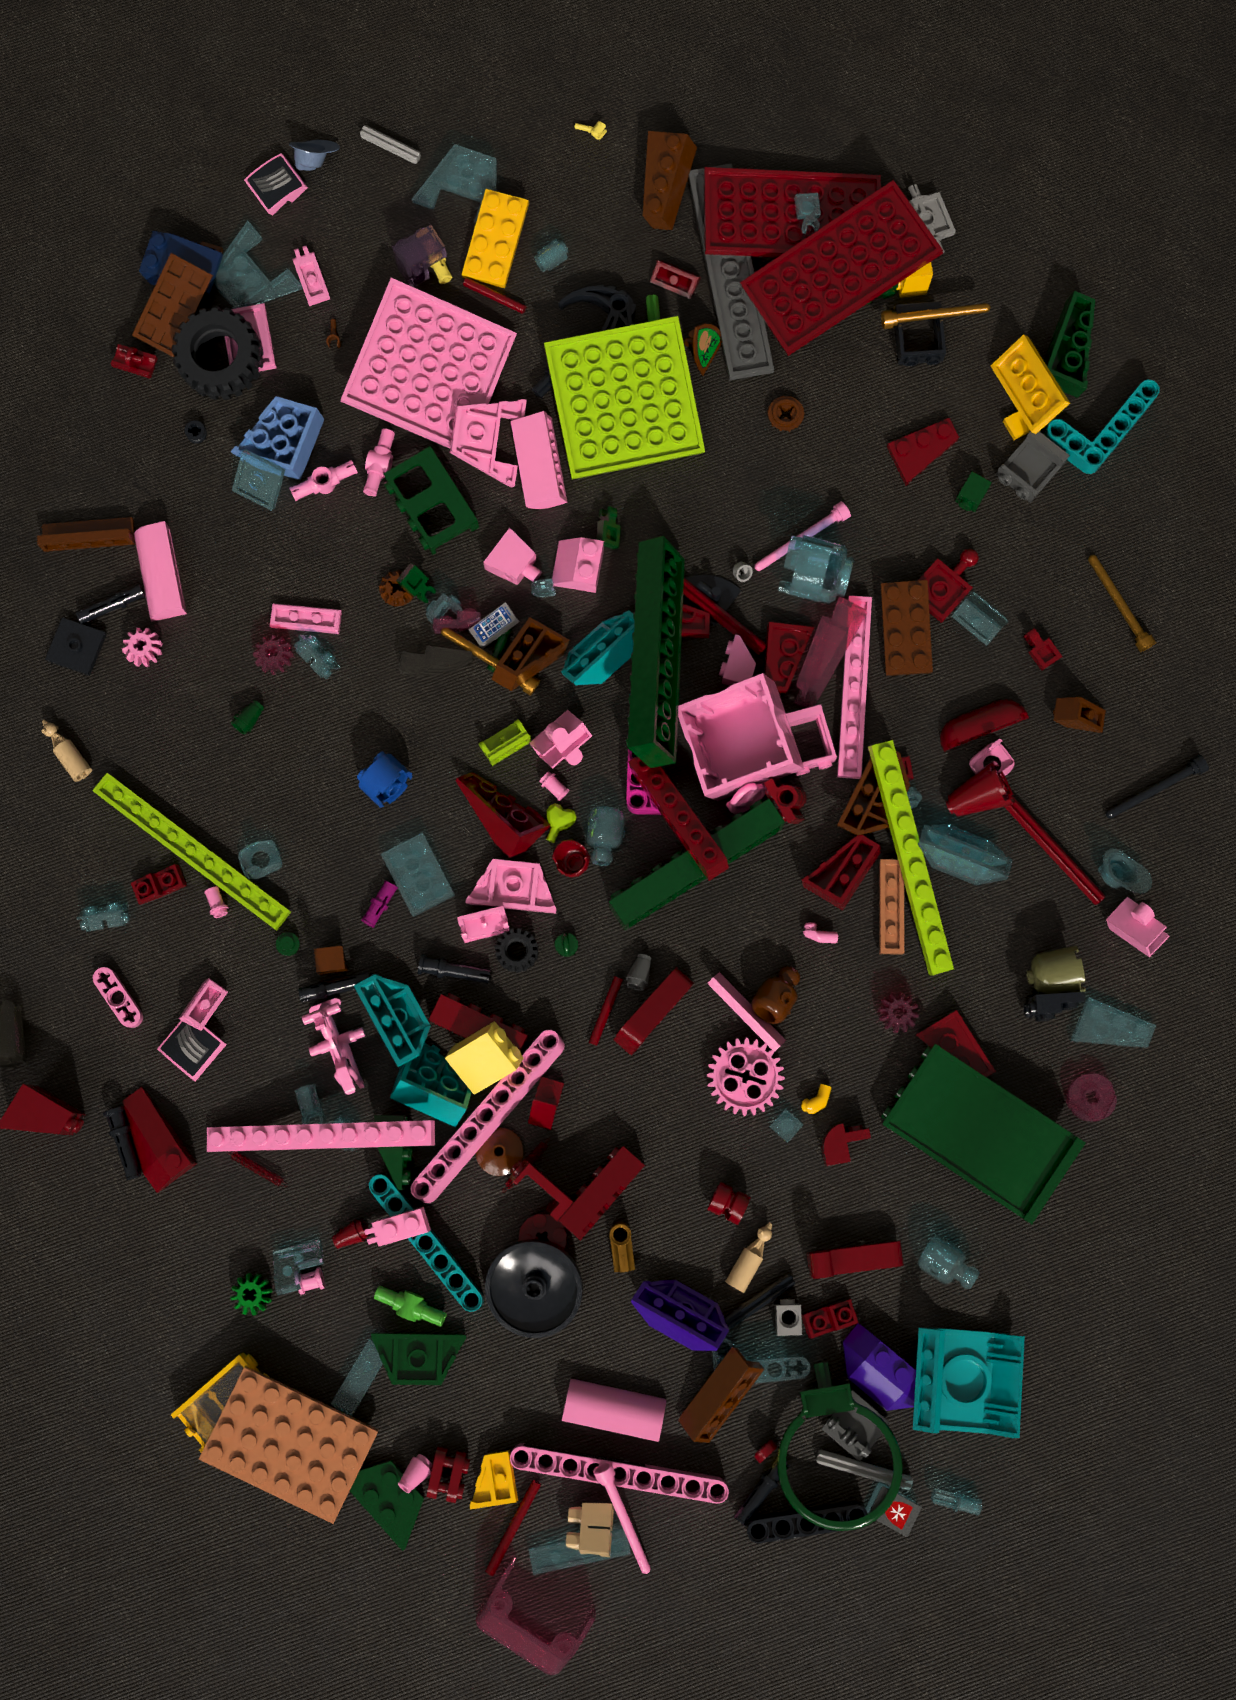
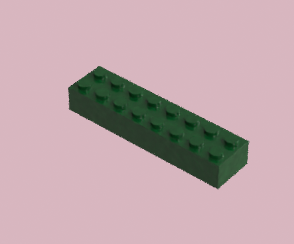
M762 799L758 800L750 806L751 809L746 814L740 812L730 819L729 825L725 827L720 825L710 832V836L726 856L728 864L782 830L785 821L770 799L764 802ZM683 850L677 852L665 866L663 863H660L651 869L652 873L646 878L640 876L631 882L632 886L626 891L620 889L611 895L612 899L609 901V908L624 931L707 879L688 851L685 853Z

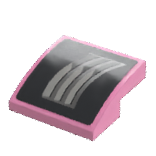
M282 153L262 164L244 179L265 210L272 216L287 201L293 203L308 188Z
M180 1021L157 1050L196 1082L227 1044L206 1026L200 1031Z

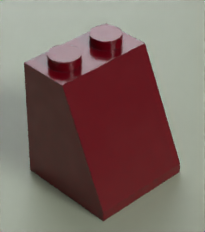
M22 1084L0 1120V1129L73 1135L82 1128L84 1124L82 1119L85 1114L38 1086Z

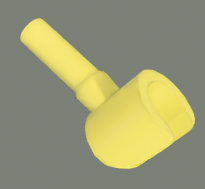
M600 121L594 127L579 123L575 124V129L587 131L598 140L607 132L605 130L606 125Z

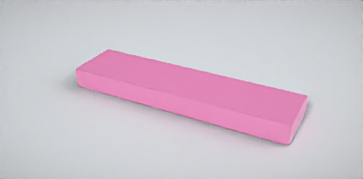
M720 972L708 982V985L773 1051H776L786 1041L770 1023L760 1019L754 1013L752 1005Z

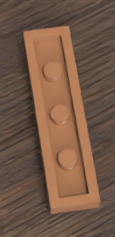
M879 860V954H904V880L898 860Z

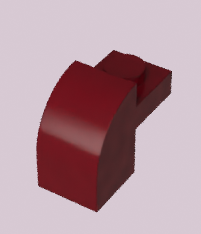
M843 1123L829 1129L822 1140L824 1165L830 1166L851 1162L847 1142L871 1138L869 1129H863L862 1125L848 1127V1132L845 1133Z

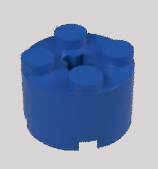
M384 752L377 754L373 760L374 763L368 769L364 768L357 775L359 788L380 808L384 807L382 803L386 801L389 804L394 802L408 787L405 783L407 778L412 779V773L392 754H385Z

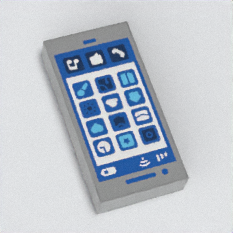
M505 602L471 627L469 631L478 645L484 649L519 623V620Z

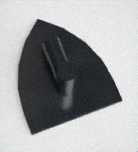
M695 575L685 578L725 611H727L742 591L733 583L713 575ZM691 601L694 608L702 610L698 605ZM710 616V623L716 626L718 622Z

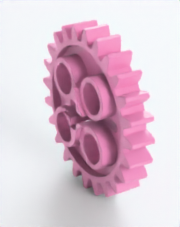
M745 1038L744 1044H741L739 1039H735V1046L727 1042L726 1051L719 1048L718 1051L721 1056H712L716 1064L708 1065L714 1071L706 1075V1077L713 1079V1082H710L707 1086L715 1087V1091L711 1093V1096L719 1095L720 1097L716 1103L720 1104L724 1101L726 1103L724 1110L726 1111L731 1106L733 1107L734 1115L741 1109L743 1116H746L749 1109L752 1115H756L757 1107L764 1112L765 1103L773 1106L770 1098H779L775 1090L783 1089L778 1084V1081L785 1079V1077L778 1075V1072L782 1071L784 1067H776V1063L780 1061V1058L773 1059L771 1057L774 1051L771 1050L767 1053L765 1051L766 1043L761 1048L758 1047L757 1039L750 1045L748 1038ZM738 1055L743 1058L744 1065L742 1068L738 1069L732 1066L731 1058ZM756 1063L765 1064L767 1068L765 1075L759 1076L755 1073L754 1066ZM729 1069L740 1074L748 1071L750 1077L764 1080L766 1084L762 1085L751 1080L743 1083L741 1077L727 1074L725 1070ZM732 1078L737 1082L735 1091L730 1092L725 1089L724 1082L726 1079ZM754 1085L759 1088L760 1095L758 1098L752 1099L748 1096L747 1089L749 1086Z

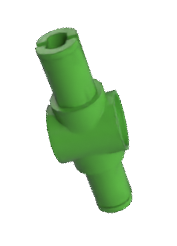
M379 1286L374 1295L375 1300L392 1306L393 1310L396 1311V1315L413 1322L423 1319L441 1327L447 1313L429 1306L428 1302L424 1301V1297L407 1290L397 1293Z

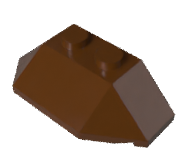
M896 751L905 788L908 791L910 783L900 752ZM871 758L837 826L858 836L890 828Z

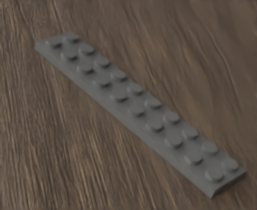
M731 163V164H725V165H719V166H713V167H714V168H732V163ZM704 168L690 170L688 179L718 327L721 332V342L729 381L774 373L765 322L740 285L741 281L754 273L751 256L705 254Z

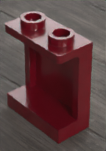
M526 1158L522 1162L518 1160L510 1169L512 1173L510 1178L514 1184L517 1185L525 1175H528L554 1198L545 1209L556 1221L573 1203L568 1195Z

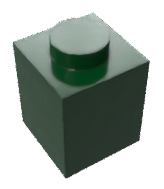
M971 472L955 502L966 511L976 512L992 482Z

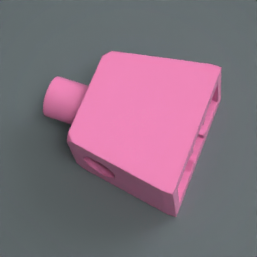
M510 528L483 562L485 570L517 585L524 576L535 582L542 573V571L533 566L536 562L535 552Z

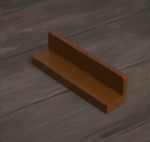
M132 517L43 524L42 535L37 536V545L44 552L135 544L134 520Z
M735 1347L729 1350L679 1418L680 1424L693 1442L709 1443L764 1371L759 1362L747 1361Z

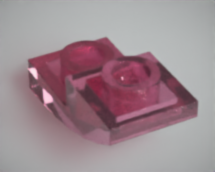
M466 608L463 611H457V620H453L449 616H440L439 619L433 618L435 634H441L442 628H449L454 632L468 630L482 620L481 613L475 609Z

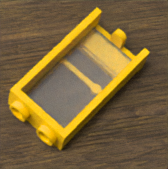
M245 1353L239 1354L171 1414L173 1419L179 1417L187 1427L184 1429L185 1433L189 1437L194 1436L202 1447L199 1449L201 1453L244 1367L247 1366L260 1372L256 1368L258 1363L250 1354L247 1356Z

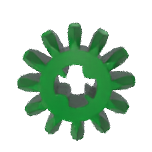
M251 1273L246 1274V1281L239 1277L237 1282L240 1286L234 1285L231 1288L233 1291L238 1292L237 1295L230 1297L231 1300L238 1299L239 1301L235 1304L234 1308L239 1309L244 1306L242 1310L244 1315L248 1314L249 1310H251L252 1315H257L258 1308L261 1311L267 1309L263 1302H272V1299L267 1297L266 1294L272 1293L273 1289H265V1286L269 1283L268 1279L260 1283L261 1274H256L254 1280ZM255 1289L257 1294L254 1296H256V1299H249L247 1294L250 1293L247 1291Z

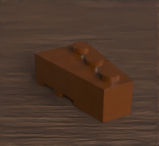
M529 617L496 665L491 680L513 691L562 657L570 640Z

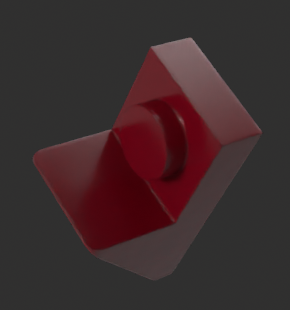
M541 1077L535 1099H533L528 1120L529 1124L551 1130L564 1083Z

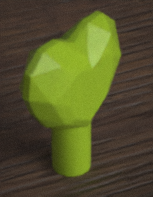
M556 803L549 806L547 809V820L551 829L546 838L547 841L555 843L559 831L566 830L575 823L577 816L573 810L563 809L561 805Z

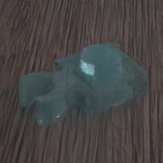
M818 193L796 194L794 200L797 219H804L801 226L802 233L806 234L807 225H812L814 232L818 231L820 223L817 218L821 214Z

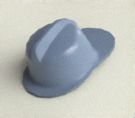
M327 140L289 143V146L294 148L295 166L298 170H315L323 165L327 153L340 149L339 144Z

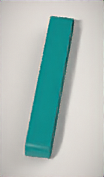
M376 1175L372 1177L369 1182V1189L389 1216L415 1209L402 1191L397 1189L394 1181L389 1176ZM380 1178L387 1182V1188L382 1193L378 1192L375 1188V1184ZM395 1197L402 1201V1208L397 1212L390 1207L391 1200ZM432 1229L427 1233L408 1238L462 1308L473 1312L483 1305L484 1296L480 1289ZM425 1235L430 1236L433 1240L430 1249H424L420 1244L421 1238ZM442 1254L447 1257L448 1264L445 1268H439L436 1265L435 1260L438 1255ZM453 1274H460L462 1276L463 1285L461 1287H454L451 1284V1276ZM469 1293H474L478 1296L479 1302L477 1306L472 1307L467 1304L466 1296Z

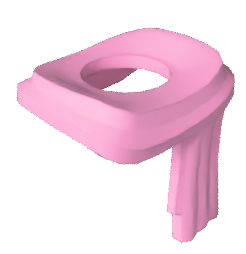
M1001 739L990 743L971 758L969 765L975 774L984 768L983 762L988 756H996L1000 760L1001 767L998 773L1003 771L1006 776L1011 772L1015 762L1004 746L1000 744L1002 742Z

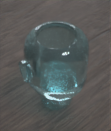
M600 806L593 808L588 815L585 839L587 844L594 848L591 854V861L595 865H610L613 861L611 850L618 848L625 836V817L616 808Z
M934 1236L930 1239L918 1259L919 1268L942 1284H950L955 1278L963 1288L971 1289L980 1274L977 1268L964 1264L965 1253L959 1247L940 1236Z

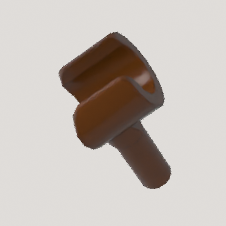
M331 319V332L326 339V343L331 349V341L337 340V347L340 348L341 341L336 332V319Z

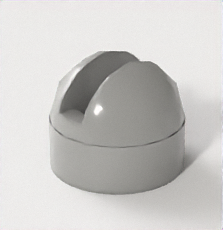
M745 562L735 564L732 569L734 577L740 582L749 580L753 573L752 567Z

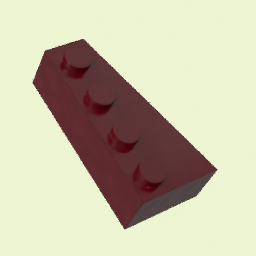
M624 1146L621 1149L616 1147L607 1157L610 1162L604 1168L601 1165L591 1175L594 1180L589 1186L584 1184L575 1194L578 1199L571 1204L558 1220L580 1241L645 1166Z

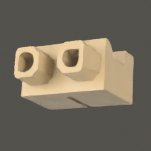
M582 1503V1507L569 1508L568 1523L581 1524L580 1533L567 1532L566 1547L579 1550L580 1554L610 1557L614 1515L613 1504Z

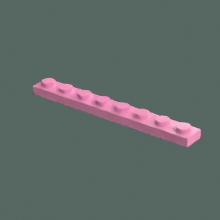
M848 597L837 777L860 779L862 775L872 597Z

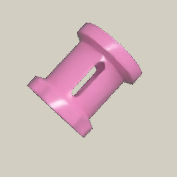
M317 1267L315 1271L305 1274L296 1273V1283L301 1295L315 1288L325 1289V1280L320 1267Z

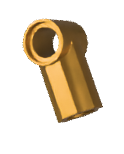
M617 1222L611 1226L609 1234L614 1272L635 1270L630 1227L624 1222ZM624 1228L627 1231L626 1238L617 1240L613 1235L614 1230Z

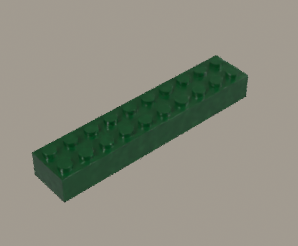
M664 536L639 542V549L636 555L638 561L635 574L637 586L634 593L636 604L635 612L633 613L634 632L632 633L633 652L631 653L630 713L627 718L629 732L626 743L628 749L650 768L676 763L685 559Z

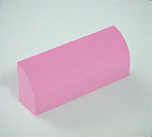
M545 411L511 421L526 507L545 509L567 503L552 418Z
M163 521L139 528L135 531L134 538L151 622L187 614L169 526Z
M571 1378L562 1421L659 1442L666 1399Z

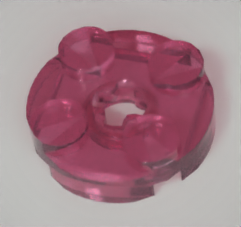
M1094 1073L1081 1075L1072 1081L1067 1091L1066 1103L1077 1118L1093 1122L1110 1116L1115 1109L1117 1098L1112 1083L1104 1076ZM1094 1091L1096 1093L1095 1098L1098 1100L1089 1104L1086 1094Z

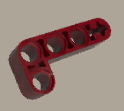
M676 967L624 1024L613 1040L632 1056L648 1035L689 991L694 982Z
M900 1241L807 1253L809 1274L812 1279L904 1266Z

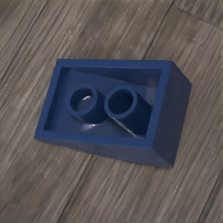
M153 231L139 269L143 277L151 285H156L170 254L173 253L213 275L205 292V295H210L223 254L173 234Z

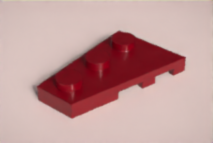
M957 1010L916 1034L927 1045L933 1048L937 1044L985 1077L996 1072Z

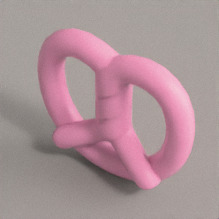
M746 784L735 793L732 799L726 803V806L733 814L746 812L751 809L750 806L765 796L764 790L767 788L765 784Z

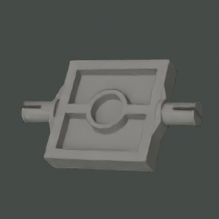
M917 184L911 185L908 190L913 199L909 202L943 249L940 241L953 236L956 230L941 194L938 192L932 195H921Z

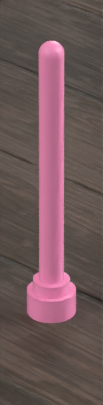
M842 501L833 506L831 514L758 561L754 566L757 571L763 570L835 521L843 522L851 517L849 509Z
M610 1462L600 1464L593 1470L597 1482L605 1486L642 1573L647 1574L651 1568L615 1486L614 1468Z

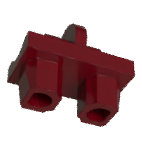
M118 344L116 354L110 364L114 368L150 379L158 358L156 355L137 350L135 347Z

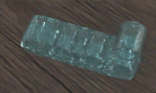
M725 1337L723 1342L729 1344L730 1350L734 1345L729 1338ZM712 1351L713 1372L726 1354L720 1355L716 1351ZM799 1354L746 1359L747 1361L759 1362L764 1368V1371L755 1383L803 1379L810 1372V1363L804 1356ZM798 1360L801 1364L805 1365V1367L800 1369V1373H797L792 1368L787 1369L789 1374L785 1375L784 1361H787L788 1366H795ZM773 1362L779 1363L781 1367L780 1372L777 1375L768 1374L769 1364Z

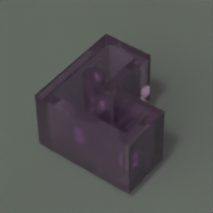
M432 225L418 229L414 235L407 239L399 240L392 247L397 268L408 285L412 287L429 279L428 267L447 257L445 245Z

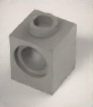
M780 1299V1304H775V1329L777 1336L802 1335L801 1305L795 1303V1299ZM787 1310L793 1311L795 1315L793 1322L790 1324H785L782 1321V1314Z

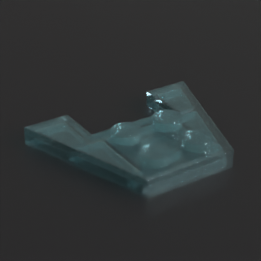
M454 144L411 200L415 204L434 209L440 190L443 189L481 202L474 219L476 224L485 190L496 191L497 159Z
M248 220L223 254L213 283L234 309L261 304L303 289L301 283L289 269L270 282L246 252L262 241V237Z

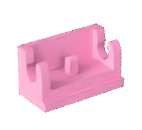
M504 906L457 917L464 943L510 931Z

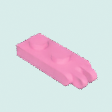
M303 246L305 255L301 256L298 248L294 249L296 258H293V262L309 306L330 300L314 252L309 253L307 246Z
M424 1207L371 1223L372 1227L364 1230L365 1235L375 1234L374 1237L367 1239L368 1244L377 1242L378 1246L431 1231Z

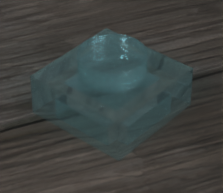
M784 1109L769 1127L788 1143L803 1124L787 1109Z

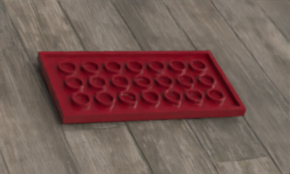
M705 167V254L779 257L881 188V175Z
M892 180L741 281L740 285L787 356H789L942 255L943 249L896 182Z

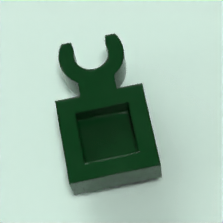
M412 563L406 567L396 580L410 595L414 597L417 595V598L425 603L429 602L425 598L427 591L433 594L436 593L432 586L425 584L429 579Z

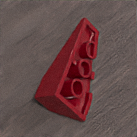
M474 772L457 777L456 783L490 837L509 857L525 852L550 827V824L529 806L525 809L515 803L516 798L509 795L507 797L497 792L495 785Z
M141 1087L124 1099L122 1103L143 1174L156 1193H159L197 1165V1163L145 1089Z

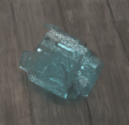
M803 535V538L791 536L784 568L794 571L792 582L780 580L778 591L791 596L830 604L835 601L836 596H845L854 558L847 557L848 550L843 544Z

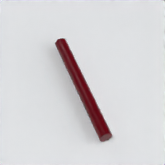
M532 1480L485 1570L487 1574L494 1576L541 1486L537 1481Z

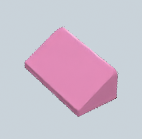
M210 978L206 979L178 1019L202 1031L228 991Z

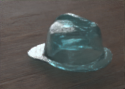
M1109 849L1104 853L1103 864L1099 867L1098 871L1108 886L1116 889L1124 887L1133 893L1139 894L1148 892L1152 886V879L1147 869L1118 849Z

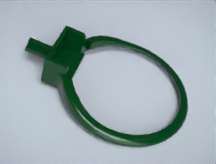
M828 1362L814 1364L818 1389L800 1392L803 1404L802 1411L787 1427L779 1446L777 1469L780 1484L792 1507L809 1522L835 1531L859 1529L880 1518L896 1498L902 1480L900 1448L892 1430L875 1412L860 1405L853 1399L850 1384L832 1386ZM858 1408L856 1413L872 1421L888 1441L893 1456V1479L884 1500L872 1512L856 1520L832 1521L809 1511L795 1496L787 1477V1451L793 1435L805 1422L802 1417L810 1418L852 1411Z

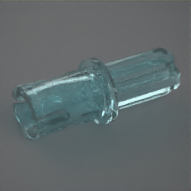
M934 1489L931 1495V1500L934 1504L953 1508L954 1512L960 1510L977 1516L980 1515L982 1505L979 1504H982L981 1499L961 1495V1492L958 1491L951 1493L940 1489Z

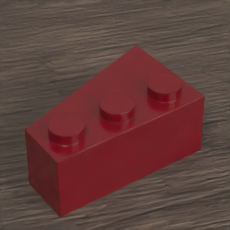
M857 835L829 860L823 862L809 876L807 875L803 878V887L843 911L881 853L880 845L864 835Z

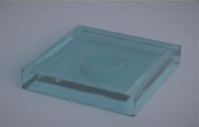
M245 449L241 452L232 491L272 511L277 503L285 469Z

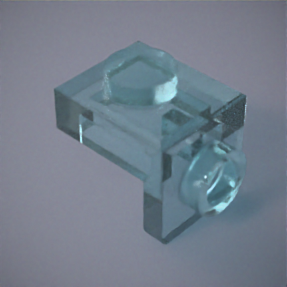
M443 593L437 601L433 600L426 609L428 621L436 625L449 609L461 616L463 613L460 606L461 602L453 595L448 597Z

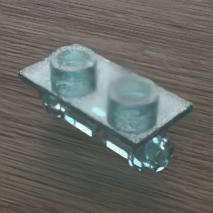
M299 635L300 640L294 645L295 651L306 663H309L312 658L315 659L310 667L321 678H329L332 674L331 669L340 668L335 662L336 658L320 646L321 643L316 637L312 635Z
M113 902L107 904L104 908L97 909V906L83 908V911L77 916V920L83 919V921H80L81 930L89 932L104 929L103 920L107 921L108 928L125 926V923L129 922L128 913L124 914L128 904L120 905V902Z

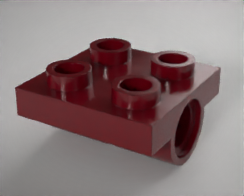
M774 778L764 783L767 788L764 790L771 802H776L779 807L777 811L784 821H787L789 824H798L805 820L799 810L806 803V794L803 789L784 785L780 779ZM790 792L793 793V801L791 803L788 802Z

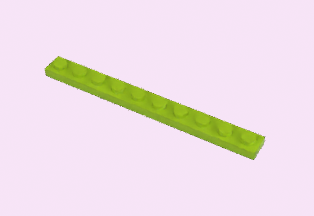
M893 740L868 746L928 974L936 975L953 970V963Z
M106 773L93 789L94 793L276 931L291 913V911L110 774Z

